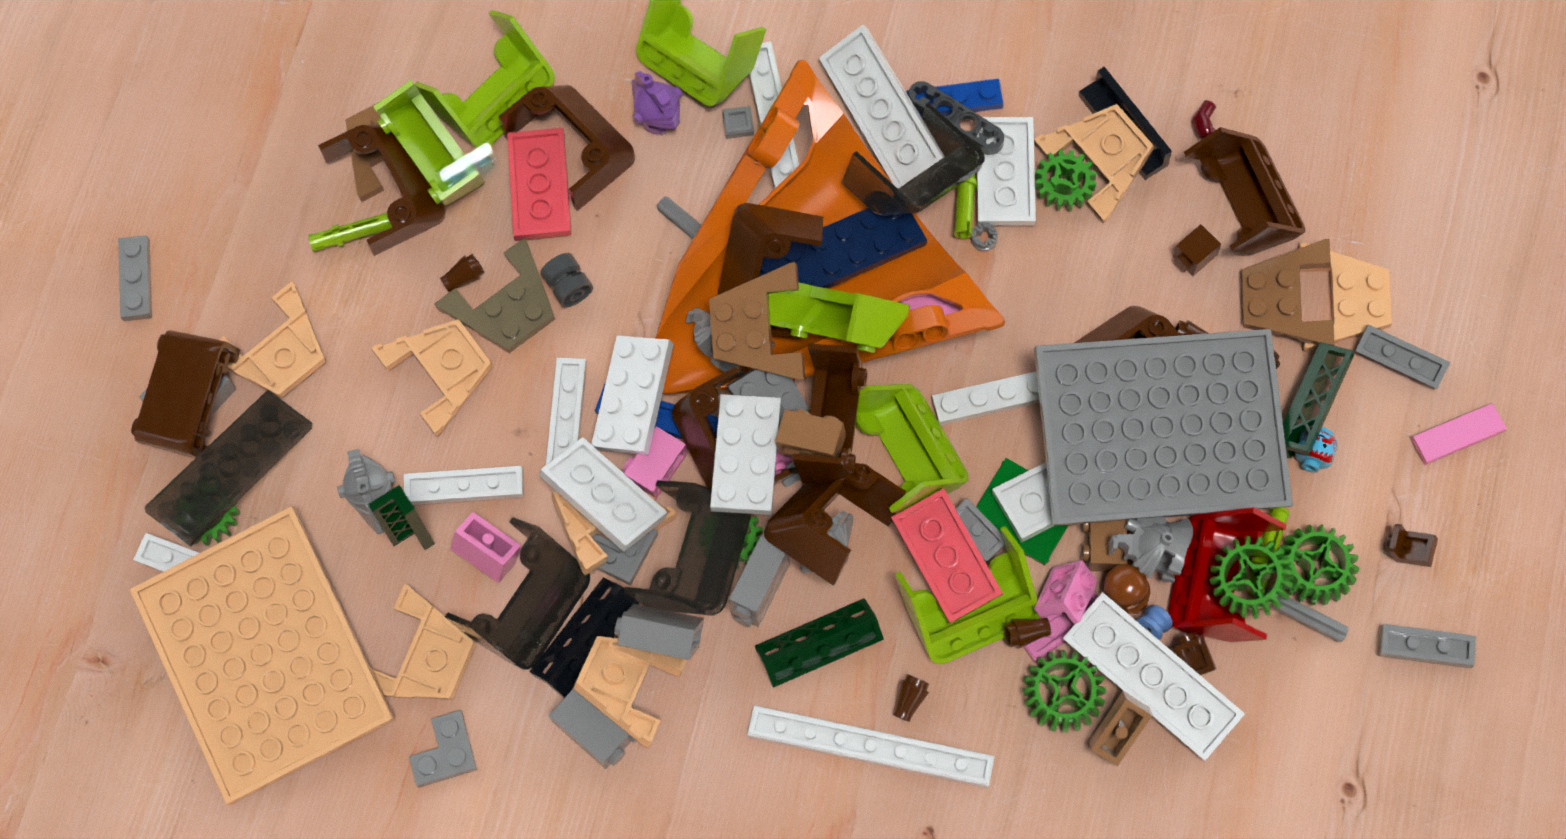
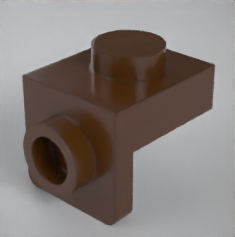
M1395 524L1393 533H1390L1387 538V550L1396 562L1431 567L1438 538L1434 534L1406 531L1402 524Z
M1194 632L1176 638L1178 644L1172 647L1174 653L1199 675L1217 669L1203 634L1196 637Z

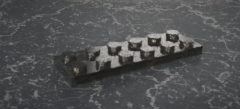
M267 390L145 506V513L191 547L312 429V422Z

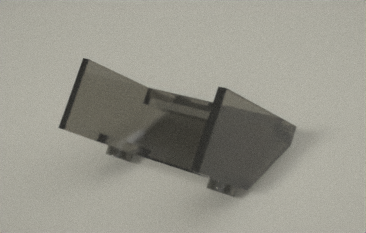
M928 103L925 105L921 118L945 156L900 188H896L856 151L852 154L842 184L875 214L888 216L918 213L977 173L985 160L983 151Z
M657 480L656 487L675 499L679 509L686 513H691L675 568L665 567L658 570L652 578L649 589L625 587L623 593L647 607L672 612L717 615L726 606L752 514L711 511V488L692 482Z
M512 517L509 523L528 538L520 551V561L529 570L528 574L497 619L489 614L482 613L470 622L447 612L445 618L473 641L512 665L528 670L537 664L590 583V573L584 575L577 559L539 526Z

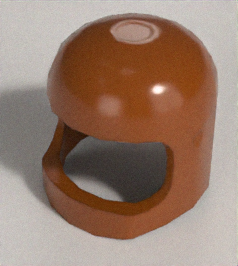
M1120 564L1112 568L1106 575L1104 594L1128 614H1138L1145 609L1149 602L1150 584L1145 574L1139 572V568L1134 567L1132 564ZM1139 602H1141V604L1138 605L1137 607L1132 608V609H1127V607L1134 606V605L1138 604Z

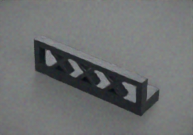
M1105 66L1097 70L1096 80L1080 90L1079 97L1092 114L1117 104L1153 144V151L1139 171L1144 180H1147L1168 166L1172 150Z
M603 577L529 672L534 677L547 683L556 693L565 698L574 688L597 636L614 638L618 617L622 618L624 611H627L633 604L640 605V603L623 586ZM608 589H610L611 591L607 594V596L604 599L600 600L604 593ZM591 614L589 619L586 622L582 623L586 616ZM572 638L570 643L567 646L563 647L567 640ZM553 662L552 666L548 669V671L546 673H543V671L549 665V663Z

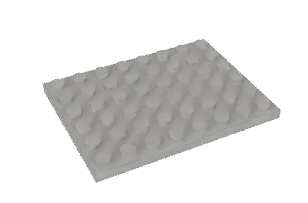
M1271 329L1035 346L1034 354L1053 526L1199 515L1251 507L1263 510L1293 506Z

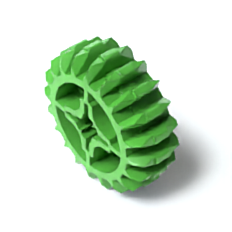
M1311 524L1306 526L1305 533L1298 528L1294 531V536L1288 535L1285 538L1286 544H1281L1279 549L1282 548L1284 550V555L1281 559L1289 558L1291 561V565L1285 569H1290L1294 572L1293 577L1285 579L1293 583V589H1290L1288 593L1293 595L1296 591L1301 594L1299 596L1300 602H1303L1306 597H1310L1311 605H1316L1318 598H1320L1323 605H1328L1330 598L1337 602L1341 598V593L1347 595L1350 591L1349 585H1354L1357 580L1353 575L1359 572V567L1353 563L1357 562L1358 555L1349 554L1354 548L1353 544L1344 545L1343 542L1346 539V535H1341L1339 538L1335 537V528H1331L1329 533H1325L1323 524L1318 526L1316 532ZM1306 545H1320V549L1317 551L1299 550V548ZM1330 551L1337 557L1340 568H1338V564L1331 560L1329 556ZM1322 555L1320 569L1313 575L1315 569L1314 561H1317L1319 556ZM1294 561L1297 562V566L1304 570L1305 580L1297 572ZM1319 578L1327 580L1332 578L1336 580V582L1329 585H1314V582Z
M1246 536L1244 539L1245 545L1240 546L1239 541L1235 539L1233 540L1234 550L1231 551L1228 546L1222 548L1227 555L1226 557L1221 555L1215 556L1216 562L1221 566H1211V572L1219 576L1210 578L1211 585L1218 586L1213 590L1215 597L1224 595L1219 601L1222 607L1231 603L1229 606L1231 614H1234L1240 607L1242 618H1246L1248 610H1252L1254 619H1258V610L1263 609L1266 616H1269L1271 611L1268 606L1272 604L1278 610L1282 607L1277 600L1278 597L1283 600L1289 599V594L1282 589H1293V583L1285 579L1293 577L1294 572L1293 570L1285 569L1291 565V561L1289 558L1281 559L1284 555L1282 548L1272 553L1275 547L1273 541H1269L1263 547L1262 537H1258L1255 545H1253L1250 537ZM1247 556H1261L1272 564L1255 565L1251 563ZM1239 560L1241 571L1232 577V581L1227 583V575L1231 566ZM1245 566H1248L1250 572H1253L1256 576L1258 589L1247 578L1246 574L1248 572ZM1277 572L1275 586L1265 596L1262 589L1263 583L1271 578V574ZM1236 589L1238 590V592L1241 590H1250L1251 592H1253L1256 599H1242L1234 595L1231 591H1234Z
M1061 650L1059 659L1056 658L1053 652H1049V662L1039 657L1037 660L1039 667L1031 665L1029 668V672L1033 676H1025L1024 683L1031 686L1023 688L1022 691L1023 695L1031 697L1025 701V707L1035 706L1030 716L1035 718L1041 714L1042 718L1039 725L1044 726L1047 721L1052 722L1050 730L1053 732L1056 731L1058 724L1062 725L1063 733H1068L1069 724H1072L1075 731H1080V720L1087 726L1091 725L1092 720L1089 715L1097 718L1100 714L1097 707H1103L1105 704V700L1099 696L1105 695L1106 688L1097 686L1104 681V677L1101 675L1093 676L1098 670L1097 665L1087 668L1088 657H1084L1079 662L1077 661L1078 652L1075 651L1072 653L1071 658H1066V651ZM1061 669L1071 671L1066 677H1057L1054 674L1050 676L1048 674ZM1080 677L1088 687L1089 701L1082 698L1083 694L1077 690L1076 684ZM1040 682L1047 685L1046 689L1053 696L1049 706L1041 698L1039 691ZM1071 682L1068 693L1070 696L1066 693L1065 697L1061 696L1059 701H1057L1060 691L1059 687L1061 689L1063 686L1067 687ZM1064 705H1070L1074 708L1078 706L1080 708L1079 711L1064 714L1056 712Z

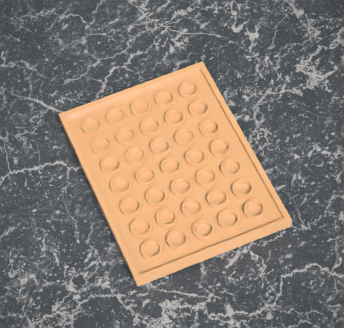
M292 506L129 589L226 805L230 806L395 720L298 514Z

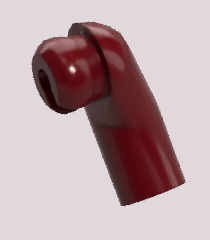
M1204 100L1192 119V125L1196 134L1202 138L1215 131L1209 118L1215 111L1216 106L1209 100Z

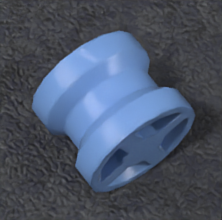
M1157 605L1149 606L1145 610L1144 616L1136 620L1158 640L1162 638V632H1167L1173 625L1172 618L1168 612Z

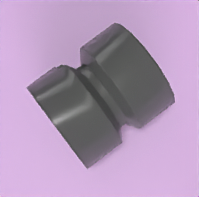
M563 253L554 257L544 265L540 272L549 288L554 289L553 294L564 308L580 303L593 290V285L586 274L580 272V265L571 253Z

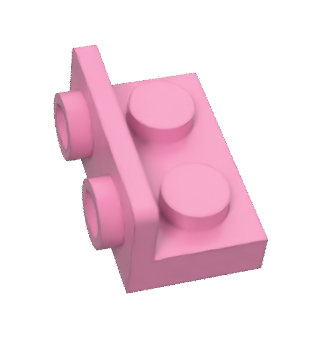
M1082 560L1053 567L1034 610L1040 617L1053 614L1058 615L1065 612L1073 623L1080 622L1097 584L1094 574Z

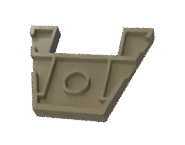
M525 238L504 252L505 258L520 276L482 304L472 309L456 288L434 303L440 312L448 314L455 320L459 319L463 326L471 328L481 337L508 353H511L555 320Z

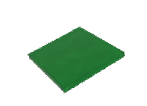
M1005 458L976 507L999 531L1000 528L1006 526L1023 549L1024 554L1045 566L1069 525L1053 526L1022 543L1020 542L992 495V489L1029 470Z

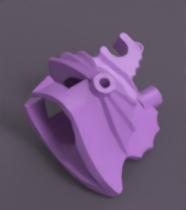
M637 71L635 73L636 79L632 80L635 113L632 116L638 125L641 124L648 132L663 136L666 134V129H676L679 125V98L683 94L677 86L673 88L668 84L653 81L650 74Z

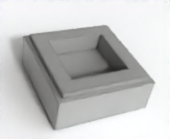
M750 106L722 110L726 139L754 135Z

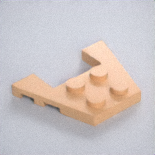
M1117 104L1086 116L1079 122L1069 126L1064 125L1057 128V131L1047 135L1042 134L1034 139L1046 156L1052 153L1055 157L1058 156L1060 149L1064 151L1075 142L1110 182L1087 201L1104 223L1110 218L1154 149L1153 144Z
M1300 243L1299 248L1305 247L1310 244ZM1330 251L1331 267L1300 269V271L1330 272L1335 344L1340 340L1363 336L1368 324L1379 330L1390 328L1392 314L1389 269ZM1302 342L1303 352L1312 351L1319 344Z
M292 281L271 297L289 319L244 356L239 354L236 363L228 362L225 366L229 371L280 399L326 362L297 288ZM224 336L219 339L230 343Z
M459 319L425 329L423 333L408 338L403 336L397 338L395 342L385 345L381 343L372 347L374 354L387 371L411 355H414L442 392L444 397L420 413L436 437L441 434L493 367L491 361Z
M557 491L553 492L552 501L583 574L587 575L607 562L608 555L591 538L601 531ZM648 494L654 501L656 500V498ZM660 505L667 511V516L654 529L658 530L676 519L677 512L669 506L665 508Z
M404 584L393 609L419 619L421 622L396 678L373 669L371 671L384 697L453 700L477 643L413 588Z
M597 636L573 689L644 747L649 748L661 720L633 709L631 706L650 665L680 677L687 659L619 646L618 639Z

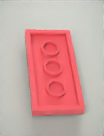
M564 128L507 133L513 236L515 241L523 238L536 239L572 235Z
M944 488L891 517L950 624L1003 595Z

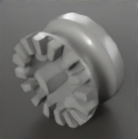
M989 223L977 224L972 231L971 243L973 247L982 252L992 250L997 243L996 228L993 225H989ZM983 232L988 233V238L991 239H987L983 243L980 237L976 236H981Z

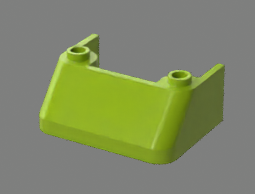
M650 0L636 46L638 59L704 105L713 106L722 103L753 70L766 29L759 27L734 34L728 56L725 57L690 34L693 27V17L691 12L680 4L681 0Z
M495 10L488 14L504 34L494 46V56L501 66L464 102L453 93L441 95L436 88L418 81L415 83V86L436 115L469 144L480 149L488 148L503 134L498 119L499 115L531 89L552 86L555 79L553 69L516 19L511 15Z
M409 80L373 106L381 117L377 122L386 134L392 132L431 185V188L427 191L437 204L443 202L446 206L485 183L412 80Z
M799 283V291L768 294L771 325L791 329L790 335L807 338L808 333L858 343V350L875 353L876 347L883 348L906 320L910 305L804 283Z
M911 384L867 385L860 391L856 419L857 427L865 434L879 435L905 480L899 487L904 489L906 493L889 507L892 513L902 512L943 488L948 494L960 488L969 480L965 466L922 393Z
M1006 526L1000 528L1007 552L995 557L988 566L1003 595L951 624L939 603H936L931 592L927 590L913 592L902 573H895L906 610L927 654L934 663H948L1005 638L1004 624L1010 623L1011 619L1040 618L1034 610L1038 599L1024 551Z

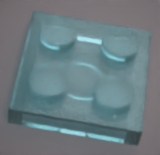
M488 142L437 173L444 184L450 187L474 170H477L480 174L494 166L492 161L497 158Z

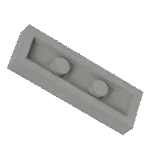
M147 235L118 238L120 317L123 321L152 318L150 239Z
M1369 324L1355 350L1436 389L1450 364L1445 359Z
M1383 624L1381 626L1379 656L1473 668L1475 665L1476 636Z

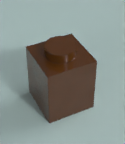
M1200 224L1176 245L1173 254L1174 261L1182 271H1188L1194 276L1218 255L1221 243Z

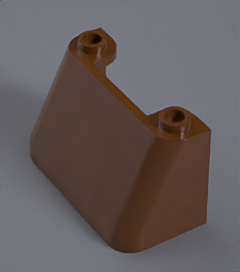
M168 330L158 339L157 358L139 416L132 424L131 433L134 435L135 441L140 444L207 461L211 447L204 445V436L209 437L210 431L206 427L222 375H228L229 369L225 366L228 362H237L240 349L218 339Z

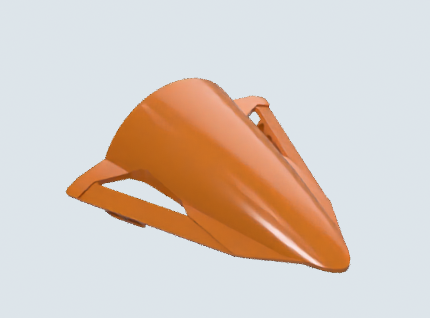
M805 60L796 62L789 78L677 265L655 339H668L674 343L662 394L691 392L696 387L724 373L710 362L711 358L698 348L694 341L693 330L695 322L686 323L687 314L689 311H693L694 308H699L710 314L709 299L718 295L734 210L737 206L746 203L765 169L774 167L782 157L798 129L799 121L796 120V117L803 105H807L813 137L808 154L802 163L758 205L824 216L823 227L900 194L866 148L843 111ZM907 202V206L927 238V245L828 289L853 294L860 293L899 303L914 297L932 295L962 310L944 315L942 307L938 305H927L909 310L906 320L883 348L876 347L875 353L858 350L861 362L983 330H994L1003 327L1005 324L1004 317L989 302L966 271L940 245ZM808 333L807 338L800 337V340L771 335L772 341L775 342L772 350L773 355L804 353L805 377L815 375V367L808 350L809 343L858 347V343ZM727 384L717 388V390H728Z

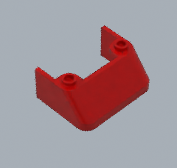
M1255 507L1192 516L1189 519L1193 526L1192 541L1186 552L1182 572L1180 575H1175L1168 611L1173 621L1172 627L1181 632H1194L1195 635L1203 634L1204 637L1227 642L1266 640L1267 634L1246 624L1245 618H1242L1240 613L1235 612L1231 614L1229 612L1231 603L1224 607L1220 605L1219 601L1224 595L1215 597L1213 590L1218 586L1211 585L1210 578L1219 575L1212 573L1210 569L1211 566H1221L1216 562L1215 556H1227L1222 549L1224 546H1228L1231 551L1235 549L1233 540L1237 539L1240 546L1245 545V537L1249 536L1252 544L1255 545L1256 539L1262 537L1263 532L1286 530V524ZM1239 560L1231 566L1227 575V583L1232 581V577L1237 575Z

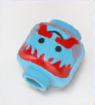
M1322 427L1310 455L1295 452V458L1302 463L1301 467L1307 471L1319 472V469H1327L1333 463L1338 441L1333 436L1332 431ZM1307 430L1301 432L1298 444H1305L1309 435Z

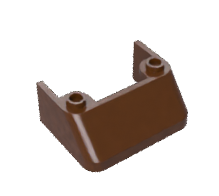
M570 85L533 88L498 116L503 135L507 139V133L520 131L538 115L546 114L554 109L588 143L582 151L581 159L589 172L569 188L573 207L578 211L633 165L635 161L634 149L574 87Z
M379 124L357 126L318 145L326 163L353 150L359 154H369L379 149L403 197L391 203L388 208L387 216L392 228L367 239L374 256L439 225L445 219L446 209L443 202L437 204L427 191L431 188V185L394 134L392 132L386 134Z
M1220 127L1184 151L1186 157L1201 161L1202 165L1200 167L1205 177L1221 182L1242 225V228L1237 231L1238 237L1236 242L1229 246L1231 251L1253 255L1294 240L1305 233V225L1265 145L1259 138Z
M743 203L737 206L732 217L718 295L758 278L763 257L772 259L784 257L789 252L791 241L821 246L824 216L752 203ZM771 325V335L800 340V337L790 335L791 329Z
M1130 306L1075 343L1137 339L1140 336L1144 338L1180 336V334L1164 316L1140 306Z
M809 343L808 350L815 367L809 413L822 418L824 416H833L844 423L846 438L839 458L793 454L792 460L802 483L817 484L846 479L849 472L854 473L856 455L852 454L860 389L861 386H866L867 369L862 368L857 347Z
M736 366L696 387L680 399L672 410L674 422L710 494L712 493L717 435L707 416L714 413L719 407L720 396L717 388L747 373L749 369L745 366ZM796 467L789 468L775 475L774 485L798 474Z
M856 463L854 473L849 472L846 479L817 484L805 483L769 519L764 530V536L773 546L834 586L849 557L851 549L828 535L833 522L824 510L840 494L889 527L893 521L891 517L896 515V512L892 513L889 507L902 498L906 491L868 465Z

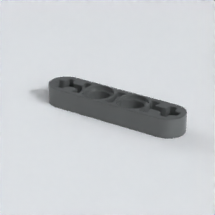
M918 81L911 85L909 98L917 111L983 153L994 155L1002 150L1004 133L999 127L925 81ZM926 92V98L916 99V93L922 94ZM941 105H948L952 108V113L948 116H942L936 110ZM963 120H972L976 127L971 131H965L960 127V123ZM981 128H983V134L979 133ZM993 136L996 137V143H995V142H991L990 144H987V143H986V139H987V138L990 139V138H992Z

